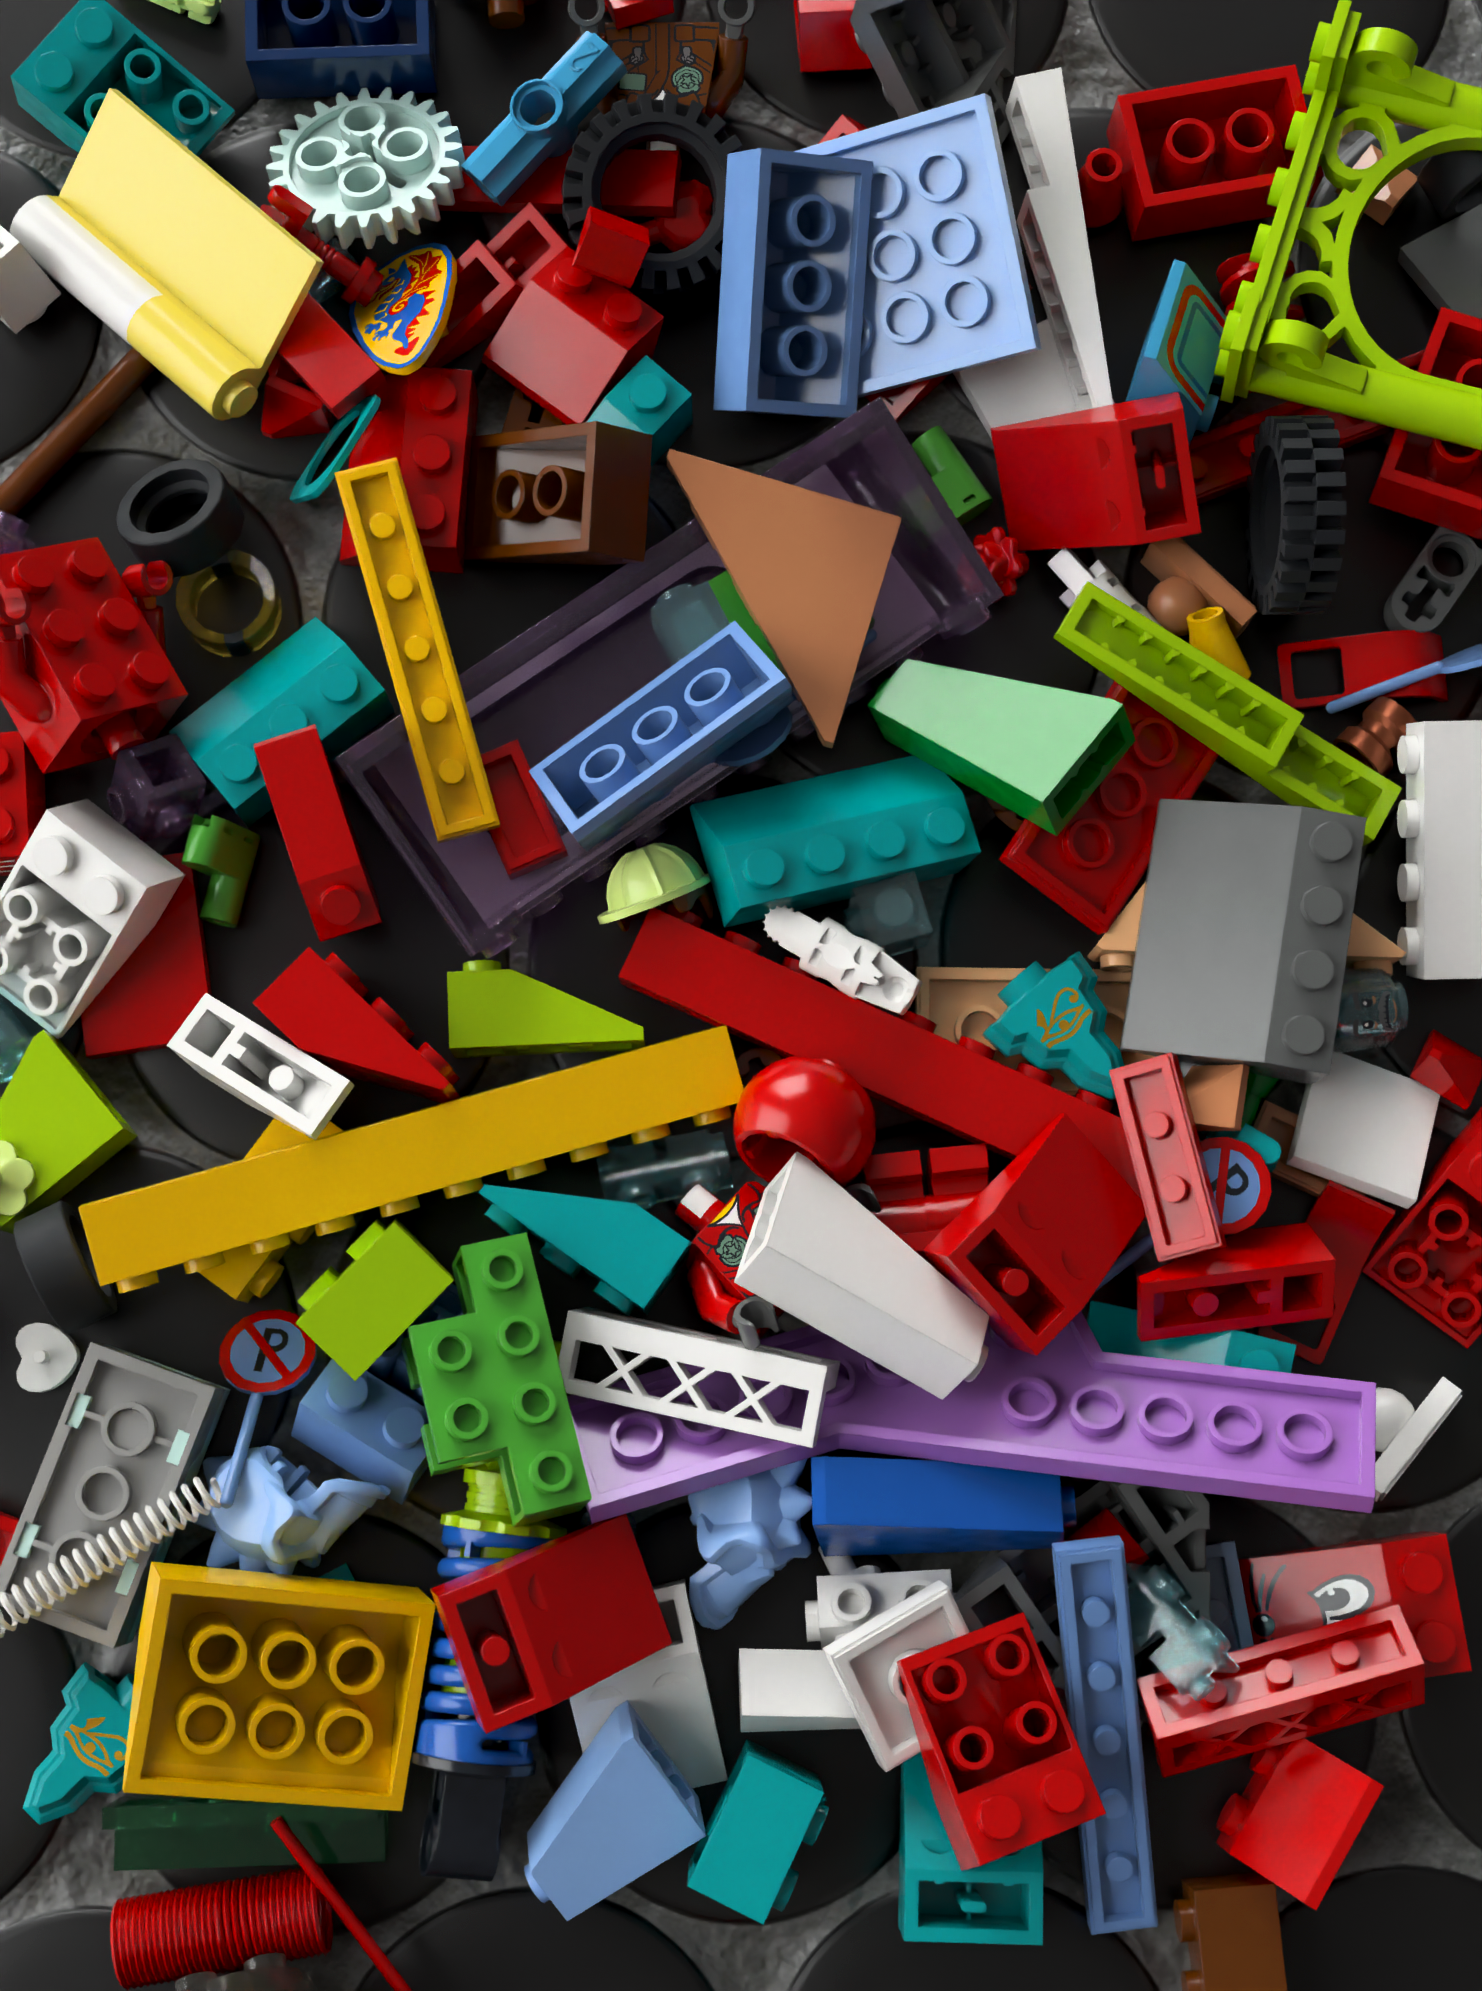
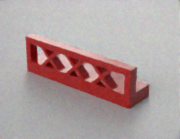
M1399 1605L1136 1679L1138 1693L1153 1733L1156 1758L1163 1778L1425 1704V1663Z

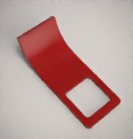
M1397 630L1281 644L1277 648L1282 702L1295 710L1326 707L1327 703L1440 661L1444 659L1441 636L1432 632L1420 633L1415 630ZM1338 648L1341 651L1344 693L1297 699L1294 696L1291 655L1294 653ZM1446 674L1431 676L1379 697H1387L1389 699L1427 698L1442 703L1447 702Z
M1330 1180L1317 1197L1305 1222L1309 1223L1336 1259L1333 1317L1329 1318L1316 1349H1312L1272 1330L1271 1325L1258 1327L1256 1334L1295 1344V1356L1315 1365L1321 1364L1366 1260L1383 1229L1394 1217L1396 1210Z

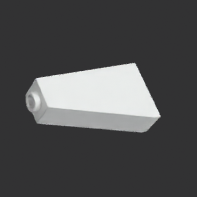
M796 1151L764 1190L734 1283L942 1400L963 1380L967 1382L973 1381L982 1370L988 1357L989 1348L983 1342L989 1315L808 1157Z

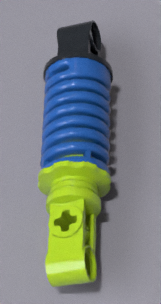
M553 1340L559 1361L562 1341ZM498 1461L465 1468L463 1482L468 1483L469 1490L466 1492L467 1502H465L464 1509L441 1513L440 1524L443 1525L441 1542L443 1546L448 1548V1556L438 1563L437 1572L442 1578L456 1579L567 1535V1528L547 1519L513 1527ZM437 1610L434 1613L432 1629L445 1632ZM432 1637L430 1638L428 1655L435 1658H444L445 1663L426 1664L424 1681L428 1684L441 1685V1689H426L421 1692L419 1705L423 1710H426L425 1718L418 1720L416 1723L410 1762L434 1770L428 1814L424 1821L420 1841V1873L422 1877L491 1882L496 1874L500 1856V1823L506 1778L526 1777L535 1774L536 1761L533 1760L534 1755L528 1747V1742L520 1740L534 1737L537 1733L538 1725L534 1717L528 1716L486 1734L476 1721L448 1638ZM445 1713H448L447 1719H444Z

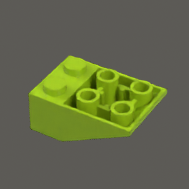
M397 1218L387 1227L380 1220L376 1219L346 1251L354 1261L341 1274L330 1266L297 1301L305 1311L296 1321V1324L354 1381L454 1281L452 1275Z

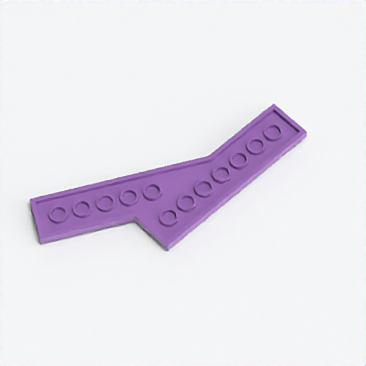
M1082 1311L1037 1356L1009 1347L993 1328L987 1324L983 1344L989 1348V1352L982 1370L973 1381L967 1382L963 1380L943 1400L811 1325L761 1339V1345L840 1361L836 1387L826 1392L817 1444L813 1448L582 1396H567L592 1500L586 1505L592 1524L836 1449L1372 1513L1375 1500L1376 1383L1103 1352ZM684 1364L692 1377L705 1369ZM671 1366L637 1376L648 1395L664 1397L682 1384ZM716 1371L697 1384L712 1409L728 1412L747 1399L730 1373ZM749 1378L756 1391L771 1383ZM625 1380L611 1385L612 1387L630 1390ZM781 1385L762 1398L777 1423L802 1429L808 1390ZM688 1392L675 1399V1401L695 1405ZM753 1406L739 1414L760 1419Z

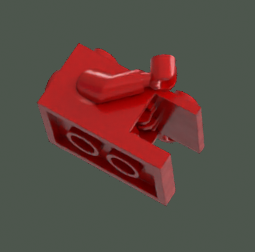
M98 537L0 555V699L43 774L109 757L113 760H122L136 754L141 749L148 748L188 696L185 687L167 658L163 607L156 605V596L166 594L173 583L172 570L165 561H151L148 563L147 569L142 563L130 565L125 569L121 578ZM133 597L137 598V604L134 601Z

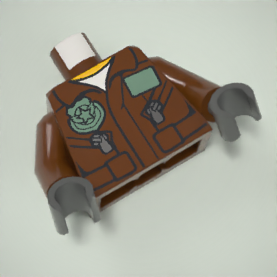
M569 0L568 13L570 18L580 25L581 36L586 31L597 34L623 61L628 71L596 105L598 110L605 115L611 111L613 103L624 98L628 104L635 102L638 94L652 93V99L663 100L665 93L679 95L678 103L690 106L691 101L694 100L703 104L702 113L711 119L715 114L722 118L744 83L749 39L743 35L744 25L749 23L755 15V0H747V12L740 19H733L728 15L726 9L728 0H719L718 12L726 22L725 32L720 34L719 22H641L618 30L614 23H605V34L599 33L598 22L602 19L605 12L604 0H596L597 13L590 20L580 18L575 10V0ZM662 141L645 142V150L679 151L681 157V148L677 145Z

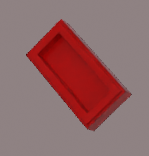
M518 739L481 754L500 823L499 828L488 831L509 879L513 880L567 857L566 847L538 784L529 773L530 766Z

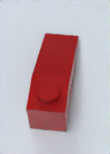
M316 724L255 743L254 750L319 941L322 942L382 922L378 896Z
M1308 1222L1244 1230L1225 1238L1227 1247L1178 1259L1137 1277V1336L1141 1342L1333 1317L1336 1259Z

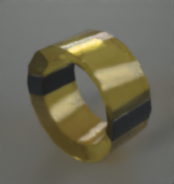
M230 549L228 553L212 566L192 575L182 576L176 587V608L191 637L205 650L222 657L245 656L261 649L275 635L282 619V599L268 569L254 556L237 549ZM241 575L254 580L262 587L263 606L258 617L247 628L235 633H216L205 629L197 619V603L203 590L213 581L225 576Z

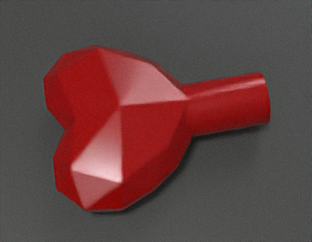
M697 180L680 182L676 217H654L653 220L638 224L648 228L650 246L661 243L672 252H676L688 247L700 238L709 226L712 217L710 213L713 199L709 187Z

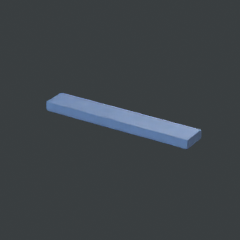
M1120 1535L1051 1543L1068 1721L1106 1812L1102 1816L1078 1825L1087 1924L1091 1935L1158 1927L1124 1543Z

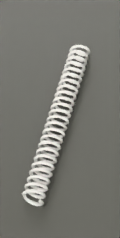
M195 1476L193 1478V1483L202 1497L205 1509L194 1498L188 1485H181V1490L190 1504L193 1516L184 1508L176 1492H169V1497L178 1511L181 1523L171 1514L164 1499H157V1505L166 1518L169 1531L161 1524L154 1509L151 1506H145V1512L154 1525L157 1538L148 1530L141 1515L134 1512L133 1520L142 1532L145 1545L135 1536L129 1522L122 1519L121 1527L131 1542L133 1552L124 1545L117 1529L109 1527L108 1532L119 1549L121 1559L112 1552L104 1535L97 1534V1542L107 1557L109 1567L101 1561L94 1545L89 1541H85L84 1547L95 1564L97 1574L88 1567L81 1551L73 1548L72 1555L83 1571L85 1581L77 1576L69 1558L61 1555L60 1563L71 1578L72 1589L64 1582L58 1567L54 1563H49L48 1570L59 1586L60 1596L53 1591L45 1573L37 1570L36 1578L47 1593L48 1603L40 1597L33 1580L24 1577V1586L35 1601L36 1610L28 1605L22 1589L18 1585L12 1584L11 1591L18 1604L23 1608V1618L16 1612L9 1595L6 1592L0 1591V1601L12 1620V1625L7 1623L0 1610V1638L4 1637L6 1629L15 1631L18 1622L28 1623L30 1615L40 1616L42 1607L52 1609L54 1600L63 1602L66 1593L75 1595L78 1586L88 1587L91 1578L100 1580L103 1571L112 1573L115 1564L123 1566L127 1557L137 1558L139 1549L149 1551L151 1542L161 1544L163 1535L172 1537L175 1527L184 1530L187 1520L195 1523L198 1520L199 1513L209 1515L211 1506L221 1508L220 1498L222 1493L216 1478H211L210 1480L216 1501L207 1492L200 1478Z

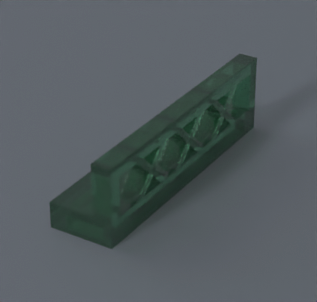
M166 1795L120 1797L102 1808V1830H114V1871L299 1865L270 1826V1823L278 1816H282L317 1864L385 1862L388 1858V1810Z

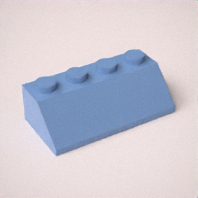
M768 148L751 149L727 155L713 410L856 419L873 161Z
M733 621L529 770V773L577 842L586 851H589L602 840L614 836L624 824L650 805L666 798L675 787L705 765L715 762L717 757L753 730L769 723L779 711L793 702L792 686L783 673L738 623Z

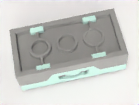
M90 1342L0 1566V1591L6 1592L9 1595L17 1613L24 1615L23 1608L12 1594V1584L18 1585L22 1589L28 1605L36 1610L35 1601L24 1586V1577L33 1580L40 1597L48 1603L47 1593L36 1578L37 1570L45 1573L53 1591L60 1596L59 1586L48 1570L49 1563H54L58 1567L64 1582L72 1589L71 1578L60 1563L61 1555L69 1558L77 1576L85 1581L83 1571L72 1555L73 1548L81 1551L88 1567L97 1574L95 1564L84 1547L85 1541H89L94 1545L101 1561L109 1567L107 1557L97 1542V1534L104 1535L112 1552L121 1559L119 1549L108 1532L109 1527L117 1529L124 1545L133 1552L131 1542L121 1527L122 1519L129 1522L135 1536L145 1545L142 1532L133 1520L134 1512L141 1515L148 1530L157 1538L154 1525L145 1512L146 1505L154 1509L161 1524L169 1531L166 1518L157 1505L158 1498L164 1499L171 1514L177 1521L180 1520L178 1511L169 1497V1492H176L182 1505L185 1507L187 1499L181 1490V1485L186 1484L190 1490L192 1489L194 1484L193 1478L194 1476L197 1477L231 1389L114 1346ZM163 1535L161 1544L151 1542L149 1551L139 1549L137 1558L127 1557L125 1565L115 1564L112 1573L103 1571L100 1580L91 1578L88 1587L78 1586L75 1595L66 1593L63 1602L54 1600L52 1609L42 1607L40 1616L30 1615V1617L111 1648L131 1643L142 1617L151 1561H164L173 1536Z

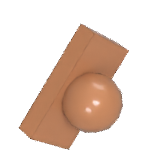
M1180 537L1151 542L1140 563L1161 581L1153 588L1149 595L1147 608L1151 615L1174 635L1187 636L1189 635V628L1186 617L1189 614L1206 607H1222L1226 621L1236 640L1256 614V607Z

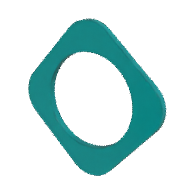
M374 394L364 398L335 422L294 486L290 495V501L298 504L315 499L328 487L335 477L334 473L340 470L377 412L381 403L380 397ZM359 416L354 430L336 458L311 483L316 469L334 441Z

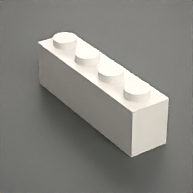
M1482 720L1407 723L1406 736L1400 737L1397 747L1398 769L1401 774H1406V800L1400 801L1397 811L1398 832L1401 838H1406V864L1400 865L1397 875L1398 895L1402 902H1406V927L1400 928L1397 939V946L1406 953L1399 961L1401 965H1406V976L1423 980L1482 979Z

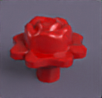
M994 527L986 535H976L973 547L970 548L969 556L965 563V572L973 583V590L976 593H984L988 603H997L1002 596H1013L1017 590L1015 579L1025 575L1029 569L1028 556L1023 551H1017L1018 542L1016 538L1006 537L1002 527Z

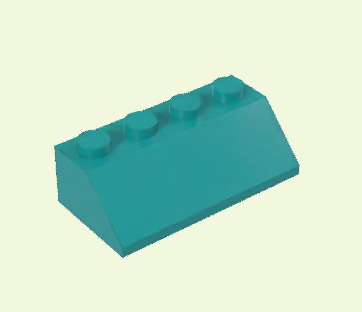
M914 755L695 803L689 808L724 928L766 918L765 914L770 912L769 909L773 910L776 906L782 908L786 905L788 909L794 908V911L956 874L981 853L961 789L947 774Z

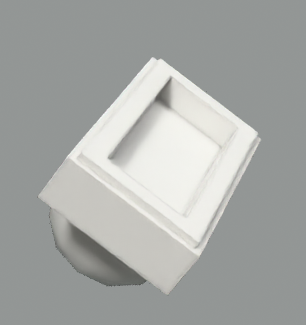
M1445 1377L1439 1380L1416 1411L1412 1403L1403 1394L1391 1388H1376L1375 1451L1383 1452V1454L1375 1463L1374 1501L1377 1502L1384 1499L1462 1398L1460 1394L1462 1390Z

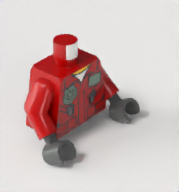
M756 1181L746 1182L725 1204L701 1184H697L682 1199L675 1214L698 1232L691 1243L686 1266L689 1270L687 1279L700 1317L731 1333L740 1334L746 1349H756L761 1344L760 1339L769 1329H772L774 1332L780 1330L778 1319L785 1312L734 1283L766 1187ZM857 1183L844 1189L867 1210L875 1213L881 1211L882 1208L870 1186Z

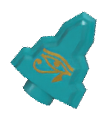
M1080 951L1069 956L1066 961L1054 967L1048 973L1037 961L1033 962L999 992L998 996L1008 1008L996 1022L985 1030L982 1034L983 1037L1006 1058L1021 1055L1034 1067L1043 1071L1061 1070L1078 1089L1089 1091L1108 1101L1116 1098L1109 1070L1124 1066L1121 1051L1104 1032L1107 1009L1094 992L1098 976Z
M84 1662L62 1690L66 1706L50 1727L53 1750L34 1771L23 1805V1809L39 1825L77 1811L95 1792L117 1794L123 1790L134 1683L133 1674L128 1673L117 1684L93 1666Z

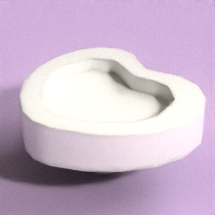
M37 1322L26 1325L19 1330L16 1336V1347L22 1358L16 1371L17 1381L20 1387L27 1391L42 1393L55 1389L73 1374L80 1362V1350L74 1340L62 1329L51 1324Z

